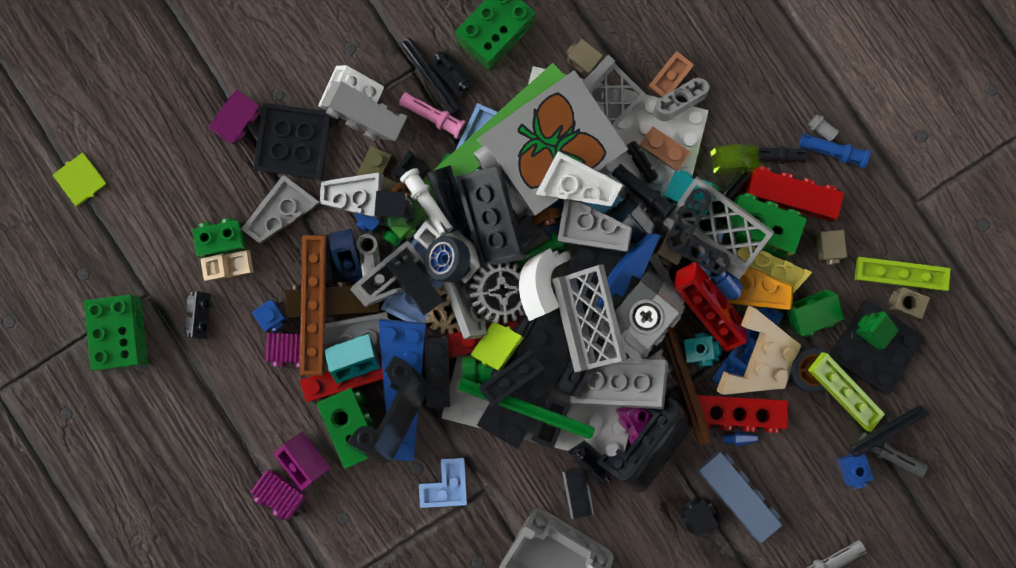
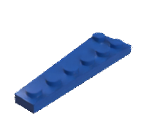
M379 319L386 413L397 391L389 388L391 381L384 371L389 361L395 355L409 363L422 376L426 323ZM418 411L393 460L414 461Z

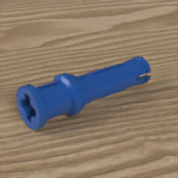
M805 133L802 134L798 146L835 157L843 164L848 162L858 165L863 170L868 163L871 153L869 149L864 151L852 147L849 143L845 145L836 144Z

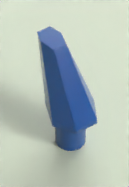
M735 431V434L723 435V443L735 444V447L759 442V435Z

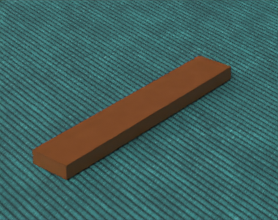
M302 235L300 376H324L326 235Z

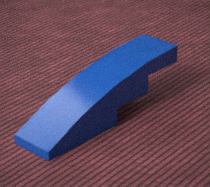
M646 234L613 268L607 277L612 299L613 296H624L631 278H642L660 237L659 235ZM599 296L596 305L603 310L604 301Z
M761 307L758 310L777 326L784 316L774 308ZM747 329V343L730 350L711 381L719 385L723 372L743 376L760 332Z

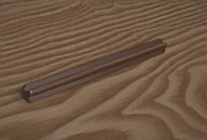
M669 326L663 339L697 442L700 446L710 444L712 439L675 329Z

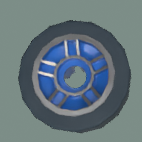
M440 236L428 246L425 254V267L432 278L442 282L453 283L462 279L467 273L470 266V252L463 241L449 236Z

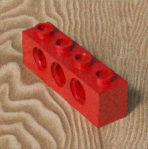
M694 262L676 271L674 289L727 352L747 343V328L741 326L743 319L698 263Z
M697 395L708 429H710V424L719 425L721 430H733V426H742V431L756 432L757 427L766 428L765 432L780 433V428L787 429L788 401ZM714 406H717L721 412L717 419H713L710 416V410ZM738 407L744 413L743 418L739 421L733 416L734 410ZM760 409H763L767 414L763 422L758 421L756 416Z

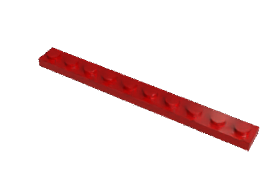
M516 314L517 320L512 321L509 316L508 323L505 324L502 322V319H499L498 324L504 327L509 326L514 332L522 316ZM493 322L485 324L486 332ZM461 331L447 335L449 336V360L472 353L482 337L464 339ZM425 342L422 368L425 367ZM381 355L378 356L380 369L340 383L335 382L329 371L324 372V376H311L301 379L300 382L305 401L311 402L340 393L349 388H357L383 380Z

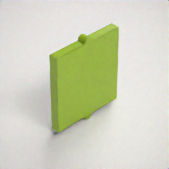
M83 152L72 161L65 162V166L53 174V177L76 207L89 197L93 198L96 192L107 185Z
M493 322L487 330V334L482 337L471 353V356L481 361L485 367L490 366L500 372L523 340V337L513 332L509 326L504 327Z

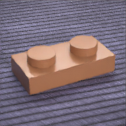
M676 51L650 83L648 89L662 98L678 87L694 64Z
M653 126L639 145L640 148L674 171H678L690 153L689 150Z

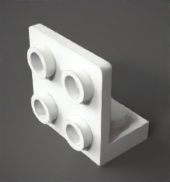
M347 65L336 66L318 107L327 110L321 104L333 81L343 82L368 95V98L376 103L384 87Z

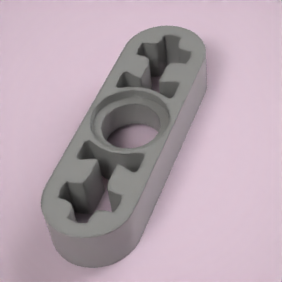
M694 78L658 99L653 111L654 116L661 121H669L706 98L709 91L708 82L701 78ZM682 96L686 98L687 102H679L676 97Z

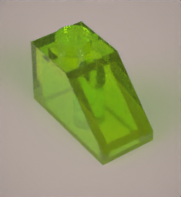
M734 144L717 146L711 151L714 174L754 170L759 167L757 146Z

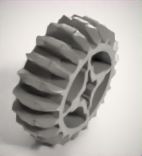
M510 262L504 263V267H501V264L495 265L496 268H493V265L489 263L487 266L488 272L482 267L479 269L482 277L478 275L473 276V279L479 283L470 285V288L477 289L476 293L470 294V298H478V301H475L472 305L473 307L481 305L482 308L477 311L479 315L484 311L488 312L485 320H489L491 315H494V323H498L499 317H502V322L505 324L508 323V315L512 321L517 320L515 312L520 316L525 314L521 309L523 305L520 297L517 304L511 310H507L509 296L520 292L519 286H510L506 283L503 273L512 276L519 285L521 271L519 273L516 272L518 264L515 263L510 269ZM496 273L494 288L483 290L486 279ZM500 286L504 290H513L503 295V298H501L500 294H490L500 289ZM484 298H495L498 306H500V311L491 308Z

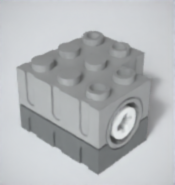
M650 268L615 309L624 351L635 361L640 356L645 358L652 350L653 345L657 346L663 340L668 327L673 328L686 307L683 305V298L674 287L664 281ZM605 321L602 329L609 333L610 326L609 323Z

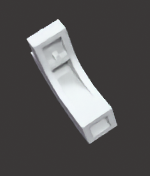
M550 248L530 258L522 268L519 292L529 321L560 307L552 290L551 275L555 267L572 260L569 251L559 254L557 250L552 253Z

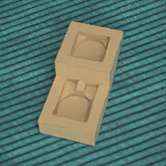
M249 250L201 258L204 281L254 273Z

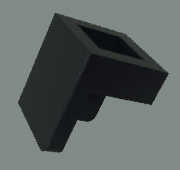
M409 150L393 170V174L400 179L409 170L417 168L420 171L419 176L422 178L428 170V166L417 159Z

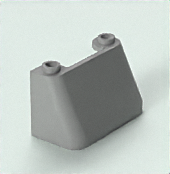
M534 508L499 568H611L614 558L612 552L602 544L546 510Z

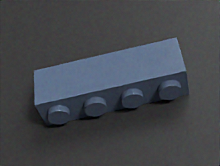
M721 452L714 453L696 470L753 538L759 543L764 542L782 526L778 521L780 515L772 507L767 508L763 503L765 500L764 496L757 489H751L747 484L750 482L748 477L741 470L737 472L732 466L734 461L726 452L724 454Z

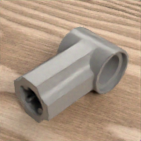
M364 234L357 240L363 277L381 263L379 243L370 234ZM367 240L374 242V247L371 251H364L362 248L363 243Z

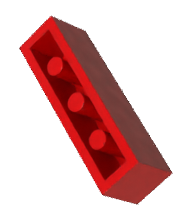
M759 166L751 171V178L748 181L745 193L756 196L758 201L766 203V201L774 202L779 205V208L796 210L801 214L829 222L838 219L844 192L838 191L837 187L832 185L819 186L816 185V181L810 179H803L802 181L794 179V175L789 173H772V169Z

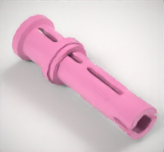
M407 92L400 99V106L436 124L437 129H444L453 134L456 139L463 133L467 121H460L454 118L448 111L441 112Z

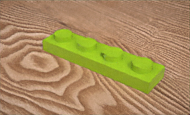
M857 257L855 280L946 292L949 291L951 268Z
M821 353L808 369L866 431L872 432L885 414L827 353Z

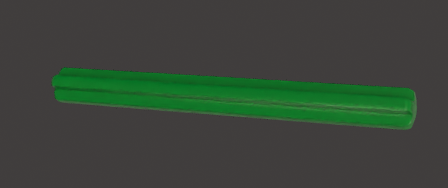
M464 378L461 379L458 386L459 391L487 401L478 388L481 386L480 384ZM510 395L497 404L587 439H591L595 428Z

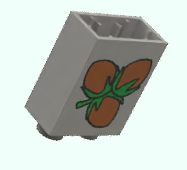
M574 70L477 138L482 147L473 154L483 169L501 165L504 179L509 185L507 191L512 209L516 215L525 209L529 215H537L559 199L558 197L536 195L558 151L599 171L626 152L628 148Z

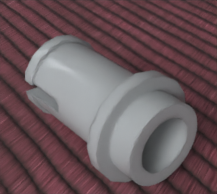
M815 115L808 124L811 126L812 131L816 130L827 141H832L839 132L838 129H835L824 120L823 115Z

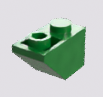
M882 311L872 313L869 316L866 314L859 321L858 326L860 328L856 333L880 350L887 347L899 330L890 317Z

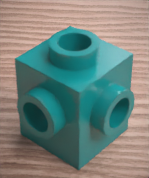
M709 333L695 334V338L684 340L687 363L692 365L699 364V367L713 366V361H719V355L722 354L721 344L715 337L709 336Z

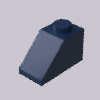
M352 229L330 233L331 253L341 282H358L363 278Z

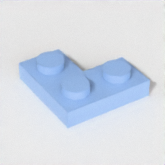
M464 458L441 459L442 482L419 484L420 508L467 505Z

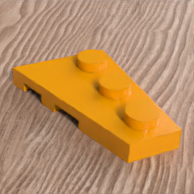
M749 266L739 279L743 284L742 294L735 300H727L731 304L790 310L792 308L793 285Z

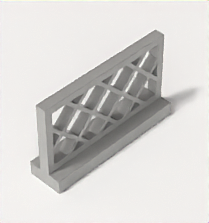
M607 55L582 82L591 95L594 89H604V102H597V104L604 105V114L609 121H614L612 126L615 128L646 94L614 63L615 60L610 55ZM613 70L619 76V85L607 86V75ZM604 80V86H598ZM631 88L638 94L633 101L624 102V89ZM608 89H620V102H608ZM608 105H620V115L618 118H608Z
M696 177L663 224L669 229L672 228L679 215L678 211L685 204L689 194L696 185L709 190L714 198L711 199V203L708 206L709 215H704L702 219L711 220L712 231H704L698 225L693 235L725 252L731 262L727 271L740 279L774 234V231L702 179ZM699 199V200H697L696 203H695V205L692 207V209H695V210L697 211V209H696V204H699V203H701V202H705V203H706V200H705V199ZM721 201L725 206L726 212L714 214L712 202ZM693 215V217L688 218L683 216L682 220L685 225L691 226L694 224L691 221L695 222V216ZM740 215L743 217L745 226L733 228L731 216ZM726 216L729 228L717 230L715 218ZM677 225V228L681 229V231L678 234L680 237H682L685 231L688 234L690 233V231L684 230L679 225ZM759 229L766 236L762 241L752 242L750 230ZM746 230L748 242L736 244L734 232ZM729 232L732 244H721L718 234ZM694 245L695 248L705 254L704 247ZM749 246L751 256L745 261L738 256L737 248ZM710 251L708 257L720 266L725 267V264L723 263V258H712L711 255L714 252Z
M597 265L570 275L552 279L560 306L559 310L574 372L627 360L604 265ZM594 272H597L598 276L597 286L591 282ZM576 278L583 283L580 291L578 288ZM588 287L594 291L591 300L585 296ZM599 296L604 301L603 310L596 305ZM582 301L589 306L586 314L584 313ZM593 311L600 315L597 324L591 320ZM605 320L610 326L609 333L602 329ZM588 325H589L592 329H594V332H593V335H592L591 338H590V334H589V330H588ZM599 334L606 339L603 348L596 343ZM611 344L615 347L616 358L608 353ZM593 349L600 353L597 362Z

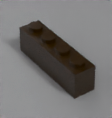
M338 282L337 287H328L326 283L325 317L380 313L381 301L365 307L350 290L353 287L351 282ZM293 285L291 290H285L286 318L301 319V285Z

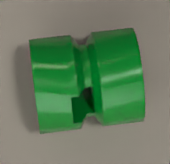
M474 357L462 358V379L464 378L482 385L492 378L490 376L493 370L492 367H485L481 361Z

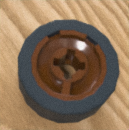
M816 348L799 351L792 363L790 379L797 388L807 392L825 390V387L807 371L821 353H826L825 351Z

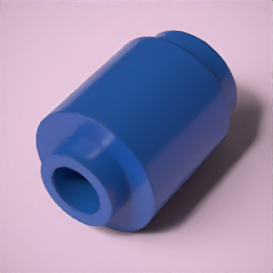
M727 270L722 274L713 272L710 274L711 281L726 300H735L742 294L743 284Z

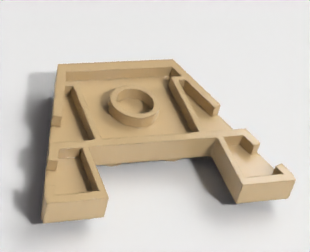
M748 306L741 326L758 331L760 334L744 376L723 372L717 388V392L723 395L785 388L791 374L792 363L801 347L797 341L761 312Z

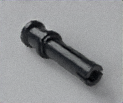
M621 163L612 172L611 175L645 201V207L648 209L652 208L661 216L663 221L675 208V203L671 204L661 195L659 190L651 189Z

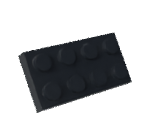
M501 165L456 176L480 267H487L489 263L497 265L525 258Z

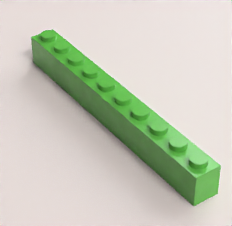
M552 63L434 170L451 165L454 177L474 172L477 169L482 170L483 168L473 154L482 147L477 138L560 81L565 75ZM425 177L423 182L430 186V195L438 205L431 182ZM411 196L408 199L411 200V204L415 208V220L410 222V228L390 227L401 240L405 238L408 240L413 237L418 231L416 228L422 222L424 223L429 219L419 201L413 200Z

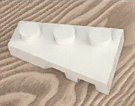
M558 151L536 195L612 206L623 185Z

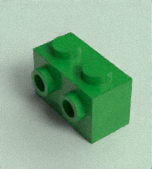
M235 218L222 219L221 223L212 225V222L198 224L199 228L192 229L196 255L200 258L247 250L244 231L241 230L243 225L240 221L235 220Z
M828 289L793 302L792 308L787 310L792 330L801 336L813 335L819 329L833 327L836 325V322L844 320L838 295Z

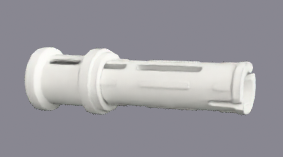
M417 168L411 169L400 178V181L407 185L412 193L411 198L419 201L439 232V235L443 236L446 232L442 225H444L448 232L453 227L430 195V186L423 182L419 176L420 171Z

